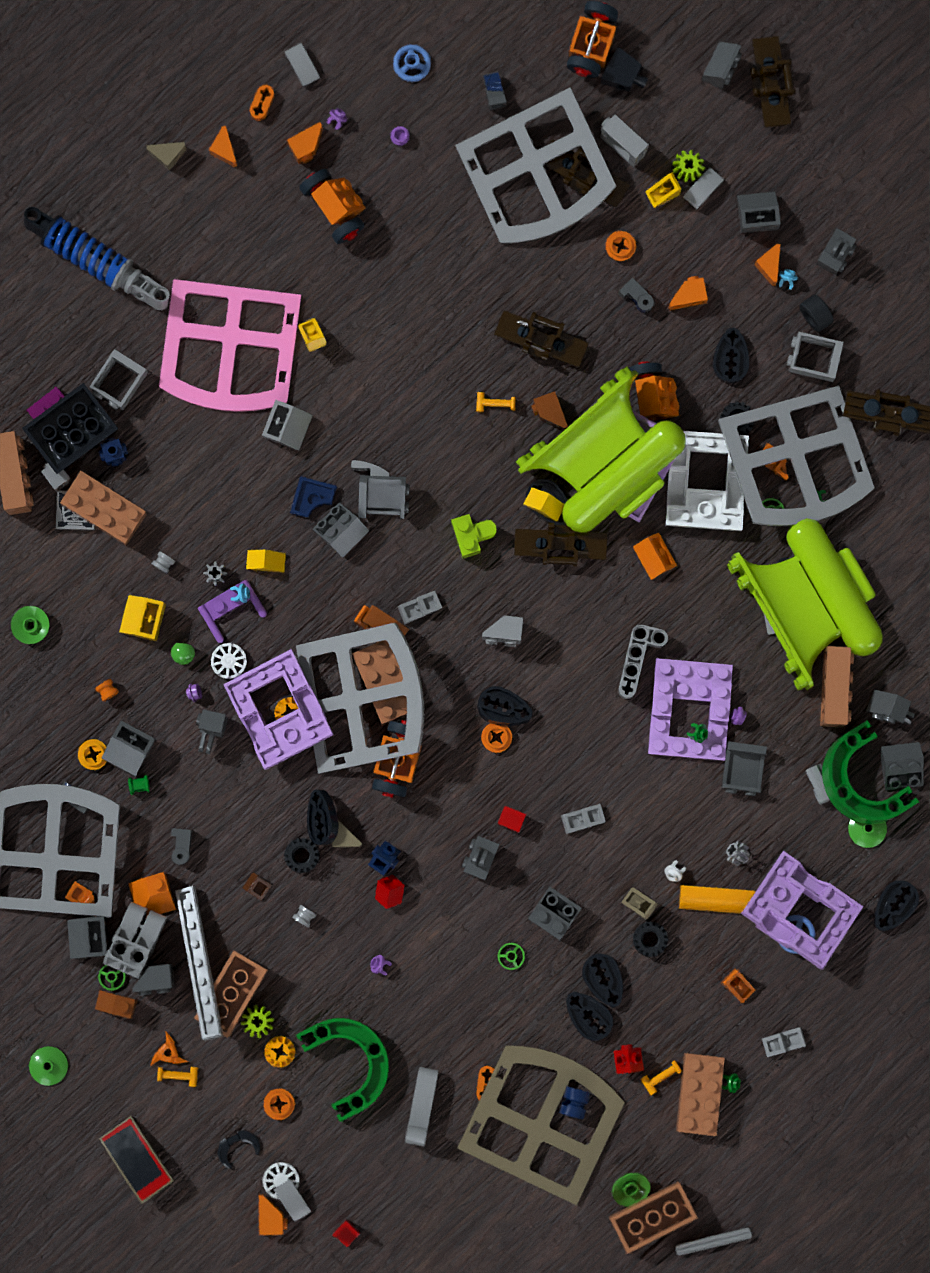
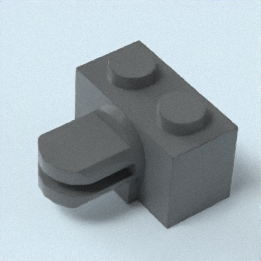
M836 228L816 265L836 276L838 271L842 272L847 262L844 260L847 255L852 256L857 247L854 245L856 239Z
M879 690L873 691L866 709L867 712L873 714L872 718L879 721L884 720L891 724H894L896 721L911 725L912 721L905 717L914 718L915 715L908 711L911 701L897 694Z
M203 710L202 714H198L196 724L199 726V733H202L199 752L203 753L207 735H210L206 754L209 755L212 751L215 736L223 738L228 717L225 714Z
M477 836V839L473 838L469 849L472 850L470 857L465 856L461 866L465 868L464 873L485 881L499 844Z

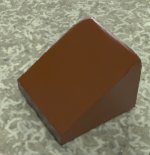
M253 872L242 888L262 901L272 885Z

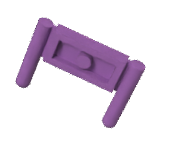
M246 579L235 585L239 587L240 584H245L249 588L250 598L247 601L251 600L261 618L266 617L267 612L248 580ZM228 589L206 602V604L198 607L200 614L218 643H222L224 637L214 621L244 604L241 601L231 600L232 597H237V591Z

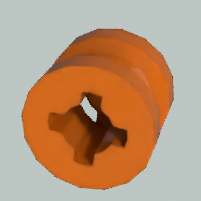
M111 679L104 681L95 688L96 692L101 694L103 702L119 693L118 689L114 688Z

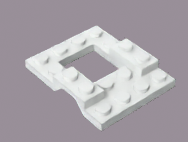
M683 431L686 437L685 449L675 458L669 469L665 526L742 531L744 495L723 434ZM739 435L744 451L748 454L749 436ZM690 452L728 454L725 491L688 488Z

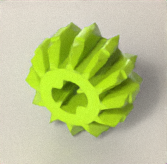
M683 150L682 156L676 155L677 161H673L672 165L676 167L673 169V173H679L678 179H681L683 176L685 177L684 182H687L690 177L691 181L694 182L695 176L701 177L700 171H704L705 167L702 166L704 159H698L699 153L693 156V150H690L689 155H687L686 151ZM685 163H687V165L688 163L692 164L691 169L690 167L689 169H686Z
M254 1005V1013L251 1008H247L250 1016L247 1014L242 1015L243 1018L248 1020L241 1022V1025L248 1024L249 1027L245 1028L244 1032L246 1033L251 1029L250 1037L254 1036L255 1031L258 1038H261V1031L267 1036L269 1033L265 1028L273 1029V1026L269 1025L268 1022H273L274 1018H267L272 1012L268 1011L264 1014L265 1006H262L259 1012L258 1005ZM255 1016L263 1020V1024L261 1023L260 1027L253 1024V1020L256 1019Z

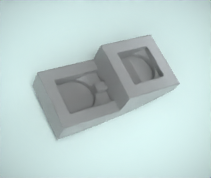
M301 43L284 51L302 86L320 78Z
M709 168L686 192L683 198L698 209L722 184L724 179Z
M352 460V471H370V476H390L389 472L379 466Z
M435 591L398 606L404 624L442 609Z
M601 804L561 815L566 834L606 822Z
M801 1027L762 1038L767 1057L807 1046Z
M291 1179L274 1189L294 1222L311 1212Z

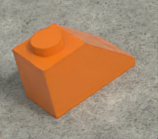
M320 122L287 140L288 146L299 164L311 161L316 154L323 131Z
M698 276L687 278V281H684L671 300L669 310L706 304L708 298L704 278H698Z
M260 1194L259 1235H283L284 1230H287V1218H284V1213L266 1195Z

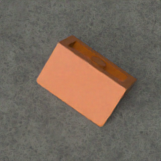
M659 533L647 537L633 547L651 580L677 566Z

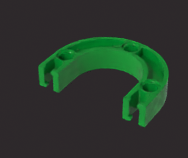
M867 720L838 738L831 745L824 758L822 779L828 798L843 815L859 823L879 824L900 815L919 803L917 798L909 799L906 801L908 805H903L900 796L912 793L909 786L884 801H870L858 795L850 785L847 776V766L850 757L857 749L878 737L874 732L870 735H865L866 739L862 740L858 734L859 730L871 727ZM848 738L852 740L853 746L848 743ZM838 790L843 792V798L839 796ZM889 804L894 806V812L891 811Z
M333 1018L322 1021L296 1034L300 1041L303 1040V1035L313 1032L316 1038V1042L308 1047L305 1044L301 1045L304 1052L330 1039L346 1038L356 1042L366 1053L369 1071L365 1083L356 1092L331 1104L333 1109L337 1110L338 1105L345 1102L349 1103L352 1111L344 1116L338 1114L337 1117L340 1122L363 1111L379 1097L388 1078L389 1061L384 1044L371 1028L353 1019ZM321 1026L328 1030V1034L324 1038L319 1037L317 1034V1030ZM374 1043L380 1046V1052L376 1055L371 1054L369 1051L370 1045ZM359 1096L363 1099L361 1107H355L352 1104L354 1097Z

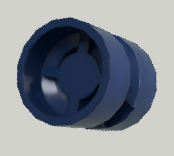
M566 1086L564 1093L566 1101L562 1102L559 1113L584 1120L586 1112L584 1105L588 1104L591 1093Z

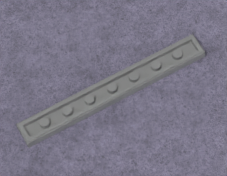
M190 886L176 890L175 893L202 1040L206 1041L221 1037L223 1033L196 888Z

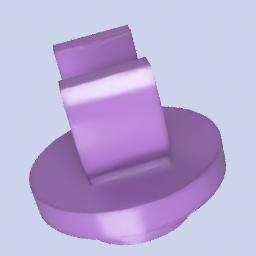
M338 108L336 110L332 109L330 111L331 117L328 118L327 124L332 123L334 119L337 121L335 129L341 128L343 122H346L348 119L345 116L346 113Z
M377 955L371 960V971L375 974L387 975V972L383 971V966L385 964L391 966L392 963L385 960L384 956Z

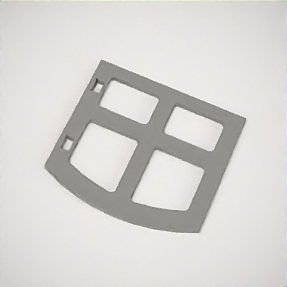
M571 88L455 145L501 244L536 240L564 230L595 210L617 187ZM559 106H563L574 128L573 133L536 150L525 128L526 123ZM508 132H513L523 157L489 175H485L475 154V149ZM581 146L598 182L584 197L565 210L544 169V164ZM472 159L475 160L478 167L474 171H472L468 162ZM526 172H531L550 212V218L525 225L508 226L493 190ZM497 211L499 212L502 221L496 223L495 218L492 214Z
M839 386L718 420L753 524L792 526L806 518L820 521L848 509L874 489L851 419L847 417L838 418L835 408L840 406L842 412H844L845 407ZM828 402L837 429L799 439L790 412ZM775 417L780 427L784 444L746 454L737 427ZM842 444L849 459L856 483L837 496L821 502L809 471L805 454ZM790 459L806 507L794 509L765 508L751 470ZM860 461L862 472H857L855 462Z
M396 623L296 645L298 662L316 697L317 692L311 658L327 653H336L343 693L339 696L318 699L324 713L340 709L346 710L353 746L351 752L328 756L325 740L313 745L318 774L419 753L424 726L422 684L413 653ZM386 640L399 664L403 680L398 683L359 691L351 649ZM405 695L407 697L405 739L400 742L369 748L361 706ZM397 746L399 752L390 754L389 747ZM344 757L346 763L337 765L336 758Z
M59 784L26 785L1 791L0 875L1 867L7 865L41 868L43 870L40 899L0 895V908L112 917L120 804L89 790ZM46 800L48 802L44 852L31 853L4 850L5 809L20 803ZM63 802L89 808L104 816L102 850L99 858L69 856L59 853ZM107 824H113V836H107ZM58 870L98 873L100 876L98 902L93 904L58 901L56 899ZM103 884H109L108 896H102Z

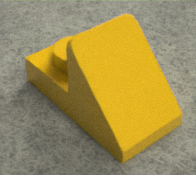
M315 318L298 325L309 352L326 345L325 337Z

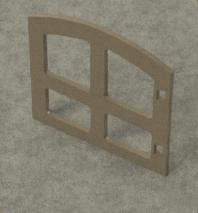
M505 1046L457 1149L577 1205L621 1112L624 1101L599 1076L569 1058L539 1048ZM514 1063L541 1066L556 1070L557 1076L536 1119H530L497 1102V1097ZM501 1066L507 1069L503 1079L496 1077ZM571 1079L586 1087L605 1105V1110L589 1144L586 1145L549 1127L566 1086ZM488 1117H494L527 1133V1140L515 1162L477 1145V1140ZM475 1121L481 1124L477 1134L470 1132ZM541 1142L553 1145L580 1159L579 1166L569 1186L565 1187L530 1170V1164Z

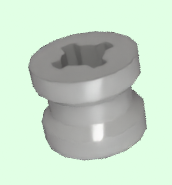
M159 551L157 554L158 558L151 564L165 574H168L169 567L174 565L176 561Z
M300 905L298 913L294 914L292 918L309 927L311 919L315 918L316 914Z

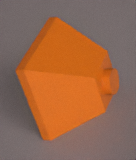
M165 872L128 883L133 902L147 908L144 919L147 918L151 910L159 914L176 910Z

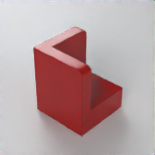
M505 806L497 824L519 833L526 814Z
M394 875L382 878L377 881L375 899L386 909L402 903L405 885Z
M346 1219L332 1235L348 1247L361 1232Z

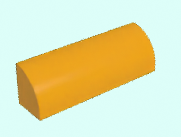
M681 885L679 909L741 914L756 891Z

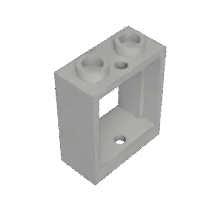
M616 115L605 119L602 123L603 127L601 128L600 138L632 167H635L647 154L648 144Z
M798 332L797 337L793 336L791 347L794 348L793 355L789 354L786 365L790 366L789 372L833 382L836 377L843 342ZM801 341L833 348L827 373L796 366Z
M114 349L89 388L93 391V396L99 400L102 398L109 401L108 405L113 409L117 410L120 408L124 410L148 372L145 368ZM115 362L120 363L138 375L121 402L99 389Z

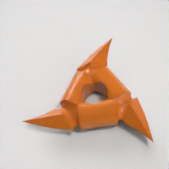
M166 1032V1043L160 1047L158 1052H155L151 1065L159 1060L169 1063L173 1062V1064L189 1061L178 1057V1052L174 1045L175 1042ZM166 1049L171 1050V1056L167 1057L164 1054Z

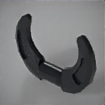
M245 1130L237 1131L238 1134L228 1139L224 1138L220 1142L218 1157L225 1167L232 1168L227 1159V1153L230 1146L240 1140L250 1143L255 1149V1154H259V1140L253 1133Z

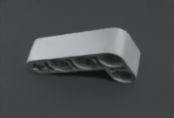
M646 625L634 627L618 688L621 698L630 699L634 696L646 647H663L668 641V635L664 630ZM638 629L643 630L646 634L645 638L638 639L635 636V631ZM654 635H663L664 642L656 643ZM638 648L641 651V656L638 658L633 657L631 650ZM633 666L636 668L637 674L629 676L626 669ZM624 678L629 681L635 680V683H630L629 689L632 690V692H629L628 695H626L625 691L622 690V688H625L627 685V681H624Z
M419 1067L405 1143L418 1146L425 1145L438 1070Z

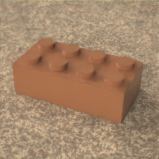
M15 431L0 433V490L3 508L8 515L32 511L31 506H34L33 496L28 492V487H31L30 478L25 473V469L28 468L27 460L22 454V450H25L24 441Z
M82 471L79 472L60 502L63 507L127 546L146 516V511Z
M386 640L352 653L366 689L398 683L403 680L400 667ZM405 695L372 702L382 726L390 721L407 716V697Z
M827 646L823 651L820 726L845 727L848 722H851V710H848V704L852 702V691H849V685L853 682V672H850V666L854 662V653L851 652L850 647Z
M235 950L214 983L222 1033L227 1038L232 1034L268 972V969ZM197 1013L196 1016L194 1017V1019H196V1020L199 1021L198 1013Z
M684 1053L676 1125L677 1132L716 1136L724 1057Z
M677 1181L609 1216L628 1254L697 1219V1216L681 1184Z

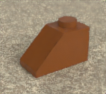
M555 391L533 399L534 404L531 405L534 416L538 415L539 420L562 431L568 428Z
M374 605L370 607L362 619L371 628L396 623L404 636L409 630L399 621Z
M100 990L95 1009L131 1019L134 1015L137 999Z

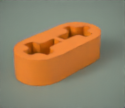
M262 85L258 88L251 104L250 114L256 121L265 119L273 102L274 91L269 85ZM268 90L270 97L266 96L265 100L262 101L263 96L261 92L265 93ZM261 104L263 114L259 113L257 116L254 109L258 110Z
M484 1066L479 1070L477 1083L478 1100L482 1096L479 1093L483 1092L484 1085H487L482 1072L490 1069V1073H493L494 1068L491 1066Z

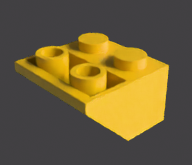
M128 595L119 633L157 641L166 604L150 598Z

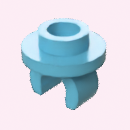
M790 269L780 271L779 287H782L784 281H788L790 283L789 289L791 290L794 281L798 279L795 271Z
M245 584L230 588V590L238 592L237 597L231 598L232 601L246 603L247 599L250 598V590Z

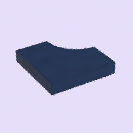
M300 476L290 514L309 518L312 511L317 507L332 505L337 486Z

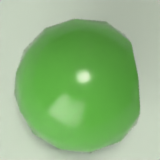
M176 643L171 649L173 661L180 665L189 664L195 656V649L189 644Z

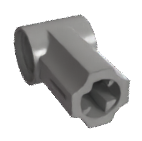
M821 763L805 770L814 788V795L820 805L830 801L823 784V767Z

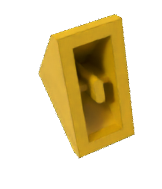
M669 173L645 192L653 207L656 208L679 196L681 187L674 174Z
M531 488L523 505L557 522L563 512L564 503L549 493Z
M266 549L248 550L246 570L284 573L286 553Z

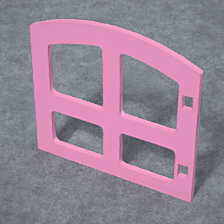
M173 279L159 388L188 403L221 411L240 412L273 408L275 400L287 403L301 295ZM198 294L227 298L229 302L225 326L217 327L183 322L186 295ZM247 300L284 305L285 312L282 332L274 334L240 329L242 302ZM287 314H294L293 325L286 324ZM181 338L223 343L216 392L212 393L199 389L175 377ZM237 345H250L279 350L275 388L273 390L247 395H232L230 393ZM280 371L286 372L285 383L279 382Z

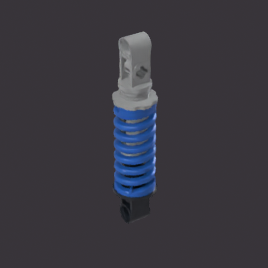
M29 207L25 210L24 227L42 238L41 246L53 250L58 255L62 254L66 260L71 259L72 264L79 265L80 269L84 271L88 270L91 276L96 275L99 281L105 280L106 285L114 291L120 287L127 294H133L137 299L144 301L156 310H164L168 306L170 295L168 289L159 285L150 277L143 275L141 270L133 268V260L125 258L120 253L113 256L114 249L109 248L105 251L106 245L100 243L97 246V239L94 237L90 241L87 240V232L77 237L80 228L75 227L69 232L71 223H65L66 220L61 215L53 219L36 207ZM34 217L36 220H29L28 218ZM156 297H163L164 300H158Z

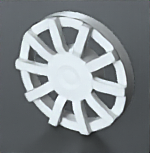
M225 643L218 646L211 656L213 671L224 679H234L240 676L247 665L245 652L241 647L233 643ZM228 646L227 654L225 653L223 647ZM231 646L237 648L233 654H231ZM219 650H221L223 656L217 655L216 653ZM239 651H240V652L242 653V655H243V656H240V657H235V655H236ZM214 657L221 659V661L214 663ZM243 659V665L237 663V660ZM222 664L223 666L217 671L215 665ZM238 666L242 669L237 673L234 667ZM224 668H226V675L221 674ZM229 669H232L235 675L229 676Z
M285 1162L272 1164L267 1168L263 1176L265 1191L271 1197L279 1199L277 1194L271 1193L270 1190L289 1180V1177L295 1174L296 1180H292V1182L296 1183L295 1186L298 1189L299 1175L297 1170ZM278 1166H285L283 1172L280 1173ZM274 1167H276V1175L270 1171ZM287 1167L292 1170L288 1175L285 1174ZM267 1174L272 1175L274 1179H266ZM266 1182H273L274 1184L267 1188Z

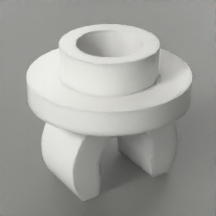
M677 860L664 870L666 877L673 882H679L686 870L685 867L681 870L675 867L678 862Z

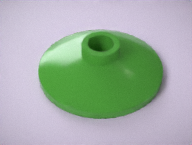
M26 606L19 609L12 617L11 630L15 638L20 642L35 644L46 637L49 631V619L40 608ZM30 622H33L35 625L33 629L28 628Z
M850 819L848 832L855 844L864 848H871L884 840L887 825L886 822L864 824ZM866 825H870L872 827V830L870 832H867L865 830Z
M51 1046L42 1047L32 1055L29 1062V1070L33 1079L38 1083L54 1085L65 1077L68 1070V1061L65 1054L58 1048ZM47 1062L51 1064V1068L49 1070H46L44 1068V1065Z
M640 1173L626 1174L615 1182L612 1188L613 1198L622 1206H630L648 1196L650 1183Z

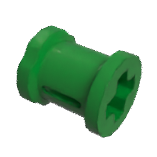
M148 775L138 779L128 778L130 795L141 791L150 792Z

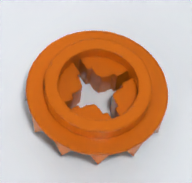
M617 231L608 237L606 251L608 256L615 261L623 262L630 259L635 253L636 243L629 233ZM624 240L623 246L626 247V249H622L621 251H619V253H617L618 247L615 246V244H620V242Z
M490 723L483 729L481 740L487 750L500 753L510 746L512 733L508 726ZM491 731L495 732V734L503 731L500 737L502 744L498 741L490 743L493 739Z
M274 1089L264 1099L266 1114L275 1120L289 1117L294 1110V1098L285 1089ZM277 1096H279L281 1102L288 1103L282 1106L281 1113L278 1107L271 1106V1104L277 1102Z

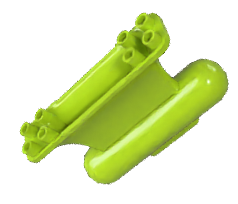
M628 366L624 369L622 368L614 375L618 380L617 383L612 379L601 386L600 389L604 395L547 445L542 440L530 449L534 456L529 452L516 461L520 467L518 469L520 474L532 469L548 470L561 476L575 488L577 493L568 499L563 506V519L568 527L579 533H587L614 510L621 518H627L664 486V481L658 473L685 449V434L682 428L674 422L661 421L646 433L642 429L630 403L631 385L638 372L636 370L631 371Z
M806 518L790 526L787 531V542L795 555L794 557L775 564L757 565L748 562L737 552L733 554L732 560L727 564L732 574L737 571L739 572L741 577L736 581L741 591L748 588L773 628L788 658V661L784 664L786 671L789 674L795 671L798 676L793 681L798 691L803 688L809 690L814 686L811 672L816 658L822 650L840 636L846 646L851 648V652L858 656L873 654L879 649L883 641L882 631L866 602L875 597V591L849 548H845L836 552L820 523Z

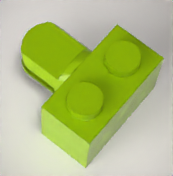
M470 514L451 519L462 559L480 554L481 550L478 542L493 538L496 535V525L491 520L472 524Z

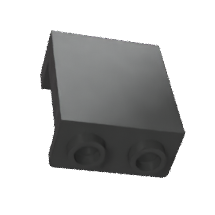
M360 475L358 518H366V514L400 515V519H404L405 513H409V502H405L406 495L409 496L410 484H406V477Z
M727 742L721 788L726 789V793L737 794V791H744V795L756 796V793H761L764 758L767 747Z

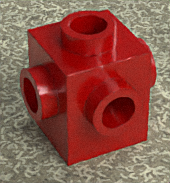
M632 1044L622 1045L621 1050L614 1051L617 1074L644 1070L641 1047L633 1048Z

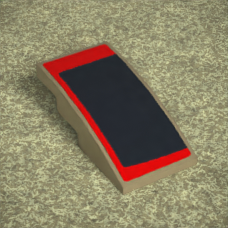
M132 1116L99 1138L141 1204L174 1181L163 1165L164 1163L153 1149L154 1147Z

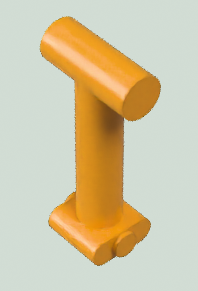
M477 392L476 412H484V406L510 407L511 411H515L516 397H511V400L485 399L484 392Z
M675 1060L671 1062L672 1066L652 1079H649L647 1075L640 1079L650 1095L657 1092L654 1087L655 1085L676 1072L678 1074L682 1072Z
M158 1067L157 1081H162V1078L189 1080V1086L196 1087L198 1067H190V1073L164 1071L163 1067Z

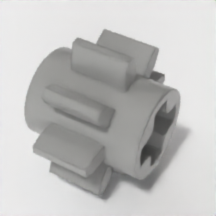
M214 561V566L210 567L207 564L208 572H203L205 576H209L206 582L209 583L212 580L214 581V586L219 581L224 583L222 578L228 575L227 572H222L225 566L221 565L218 567L216 561ZM215 569L220 573L216 578L211 575Z
M739 841L730 844L726 850V854L729 856L727 861L736 866L746 863L750 857L747 851L749 846Z

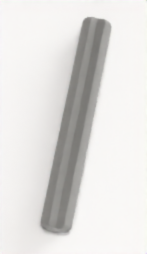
M744 1228L678 1244L675 1246L677 1255L680 1256L750 1239L752 1234L749 1228Z

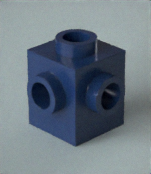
M115 438L106 439L105 443L101 444L102 450H99L101 460L106 461L107 465L112 467L123 464V461H126L125 454H128L125 443H121L119 439L116 440ZM116 448L114 454L109 453V450Z
M385 840L381 846L377 845L371 853L373 858L368 865L384 876L389 868L394 869L400 860L397 857L401 851Z

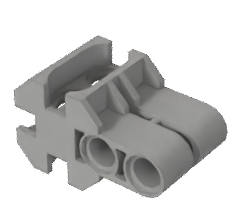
M131 902L120 927L113 937V942L105 955L103 964L140 979L147 968L150 956L154 952L167 917L151 910L144 925H142L147 908ZM142 928L139 936L137 937L139 929ZM119 944H123L126 947V952L123 955H119L116 952V947ZM138 951L142 952L144 956L140 963L134 960V954Z

